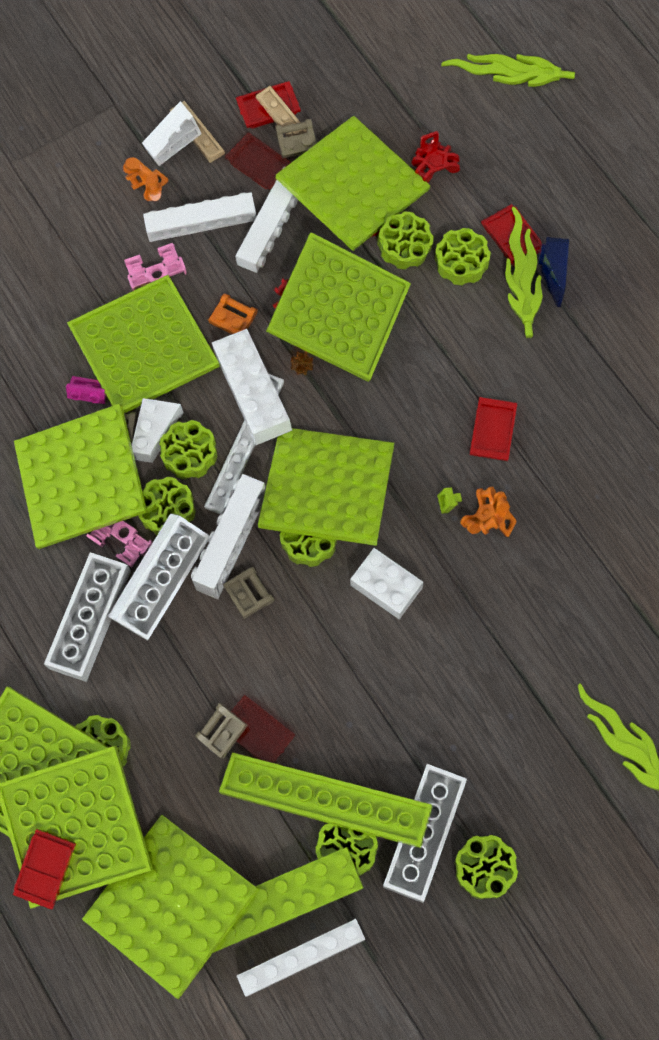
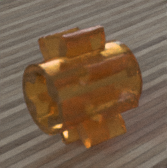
M298 351L296 357H291L290 362L293 363L291 364V370H295L297 375L304 374L306 376L308 370H313V365L311 364L313 363V357L309 358L307 352L300 353Z

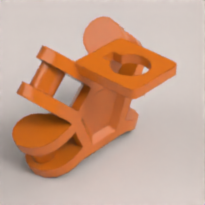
M128 158L123 165V171L127 173L125 178L127 181L130 180L133 190L145 185V200L158 201L161 197L162 187L168 182V178L157 169L152 172L137 158Z
M488 487L487 490L477 489L476 496L479 507L474 515L462 517L460 524L467 528L471 534H477L482 530L486 535L489 533V529L494 527L495 529L499 528L506 537H509L517 521L509 511L510 506L508 501H506L505 493L502 491L496 493L494 487ZM486 497H488L490 503L486 504ZM509 519L510 525L508 529H506L505 520Z

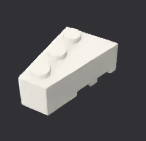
M180 101L142 144L158 166H160L202 133L193 116Z
M143 398L132 442L135 460L153 463L161 450L159 445L161 437L183 415L181 404Z

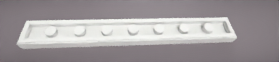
M268 374L279 395L284 379ZM245 420L204 506L205 509L218 514H224L226 500L229 496L232 497L234 484L237 479H240L256 445Z

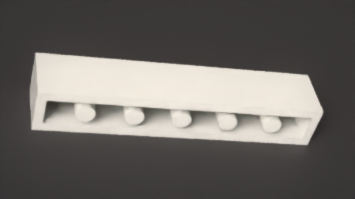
M276 180L236 254L237 265L256 273L260 267L264 266L267 253L272 251L275 238L280 236L283 223L288 221L290 210L292 207L295 208L298 201L278 180Z
M252 192L240 193L230 197L224 196L215 200H204L195 204L189 203L180 207H169L165 210L150 211L143 214L149 242L253 222L256 219Z
M354 919L237 975L245 997H248L364 941L365 938L357 920Z

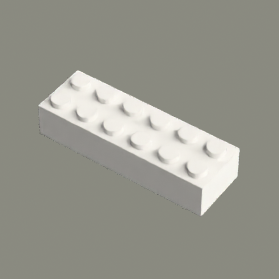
M245 329L212 342L215 356L255 444H261L292 431L290 419L248 330Z
M242 474L240 480H236L233 487L235 491L232 497L229 496L226 500L225 512L219 515L217 520L218 526L215 532L212 531L209 536V545L207 549H203L200 555L201 562L198 567L193 569L191 574L196 590L215 599H219L224 588L223 584L227 582L263 504L266 490L264 482Z
M170 514L107 617L148 640L207 544L209 535L181 516Z
M91 552L89 553L44 665L48 669L87 682L112 620L107 616L122 594L131 570L127 564Z
M429 764L426 765L414 799L432 805L422 846L418 848L398 843L383 888L424 903L461 798L466 778Z

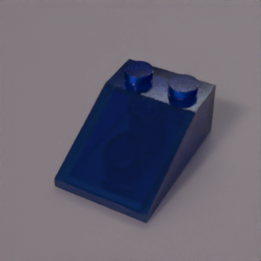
M546 237L545 244H541L538 264L541 265V273L556 307H561L566 287L569 239Z

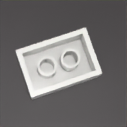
M373 548L350 579L353 588L398 619L402 617L423 588V581L375 548Z

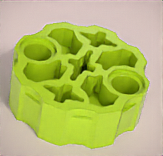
M404 211L402 214L390 215L385 220L383 227L380 228L377 240L383 260L386 263L395 265L398 269L420 266L425 261L433 245V235L430 232L429 223L424 218L417 217L413 212ZM390 225H395L397 228H391ZM417 252L421 256H415L413 253Z
M462 228L457 231L451 230L444 234L441 242L437 244L435 262L437 263L440 276L450 280L455 285L479 281L489 266L491 252L487 246L488 241L483 235H478L469 228Z
M190 420L185 423H174L160 439V457L163 464L177 478L184 480L190 477L200 478L207 474L208 469L212 465H215L217 460L215 438L210 429H206L198 421ZM193 430H198V431H199V432H198L197 434H195V435H191V434H190V432L193 431ZM181 465H187L184 470H179L178 468Z
M166 477L161 480L153 479L146 484L143 490L144 501L150 500L152 502L149 506H146L147 513L138 515L146 529L151 530L157 536L163 527L162 523L166 522L170 514L179 515L188 522L194 520L196 513L193 502L194 498L187 485H183L173 477ZM183 508L190 509L188 513H180Z
M281 532L279 534L282 549L288 555L289 560L297 565L318 566L325 559H330L335 552L337 542L335 539L315 536L306 539L305 535ZM323 544H328L331 546L328 550H322L320 548V546ZM299 550H301V554H300V553H296V555L294 554V551H297V552H298Z
M94 715L88 717L86 721L76 724L75 727L93 737V734H96L98 736L96 740L104 745L119 746L117 747L122 767L125 766L131 744L123 727L116 720ZM112 725L116 726V732L108 735V728Z
M330 823L321 828L316 846L318 859L337 851L334 848L326 849V847L334 845L341 850L343 847L340 843L345 845L351 843V849L356 854L352 852L350 854L352 859L356 861L355 864L359 876L370 871L375 863L378 849L376 836L367 833L357 836L353 833L352 829ZM338 828H341V834L347 838L346 840L338 835ZM334 829L333 836L335 838H330L325 842L326 835L324 833H330ZM355 844L359 846L361 849L365 847H368V849L360 851L358 848L355 847ZM368 853H370L368 857V861L370 863H365L364 865L359 867L361 863L359 857H365Z
M475 836L469 839L463 848L458 851L454 864L456 865L458 884L476 899L499 898L516 881L518 870L515 852L512 847H508L497 836ZM471 843H479L482 848L481 852L473 853L470 849ZM494 848H496L495 857L488 859L489 856L493 855ZM501 852H503L505 855L509 854L510 858L508 859V863H506L505 860H500V857L502 856ZM482 862H485V864L496 862L489 869V873L486 870L476 872L483 866ZM476 863L478 864V866L474 868H470L469 866L464 865L469 864L470 866H472ZM500 866L504 869H507V871H503L502 869H500L495 872L494 869ZM464 871H466L467 874H472V877L470 878V883H468L467 880H462V877L464 876ZM484 875V878L478 881V886L476 887V878ZM493 881L501 884L502 890L500 893H494L491 890L490 885Z

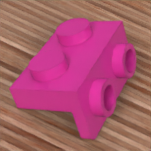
M72 376L70 384L66 385L67 398L101 404L106 402L105 390L102 389L98 380Z

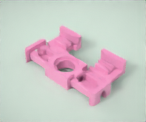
M173 243L157 248L160 257L163 256L164 260L162 263L142 268L141 264L143 262L140 255L124 260L129 272L128 280L133 291L166 275L170 277L182 272L186 275L187 271L181 257H178ZM155 271L162 272V276L159 278H154L152 274Z
M124 521L94 530L90 535H86L101 547L104 546V540L107 536L110 537L111 535L127 545L124 547V553L117 554L116 557L131 568L140 557L139 552H141L142 556H145L147 549L153 543L151 539L148 542L137 534L138 531ZM122 528L129 529V535L125 538L119 536Z

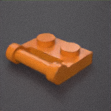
M224 293L210 316L209 323L230 334H235L249 328L257 315L258 309L250 308ZM229 305L247 314V316L243 318L225 309V307Z

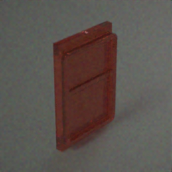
M249 132L225 156V159L231 165L268 190L274 186L277 180L276 174L283 167L291 163L285 158L282 159L280 154Z
M246 695L237 702V705L231 711L248 725L236 742L259 760L274 763L296 736Z

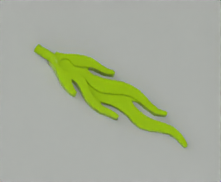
M500 54L467 55V59L474 63H492L488 65L472 64L460 59H451L441 63L442 67L458 66L475 75L499 74L493 76V81L509 85L528 82L529 87H536L560 80V78L574 79L575 72L561 71V68L543 58L517 54V60Z
M512 207L515 225L510 236L509 245L514 256L515 270L512 275L511 262L508 258L505 276L506 282L517 300L511 293H508V301L512 310L525 326L526 338H532L533 320L541 306L543 297L541 276L539 275L536 279L535 293L533 295L531 293V283L537 268V254L530 239V229H527L525 234L527 255L525 256L520 244L522 218L518 210Z
M578 684V691L584 703L602 715L613 729L614 734L608 731L598 717L588 714L587 718L595 723L606 744L619 755L642 766L646 773L627 761L622 763L640 783L659 791V759L655 745L649 735L631 722L629 724L630 728L640 736L641 740L633 736L625 728L614 709L591 699L586 694L582 685Z

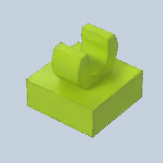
M452 487L444 488L437 495L442 514L449 513L458 505V502H462L461 494H453Z

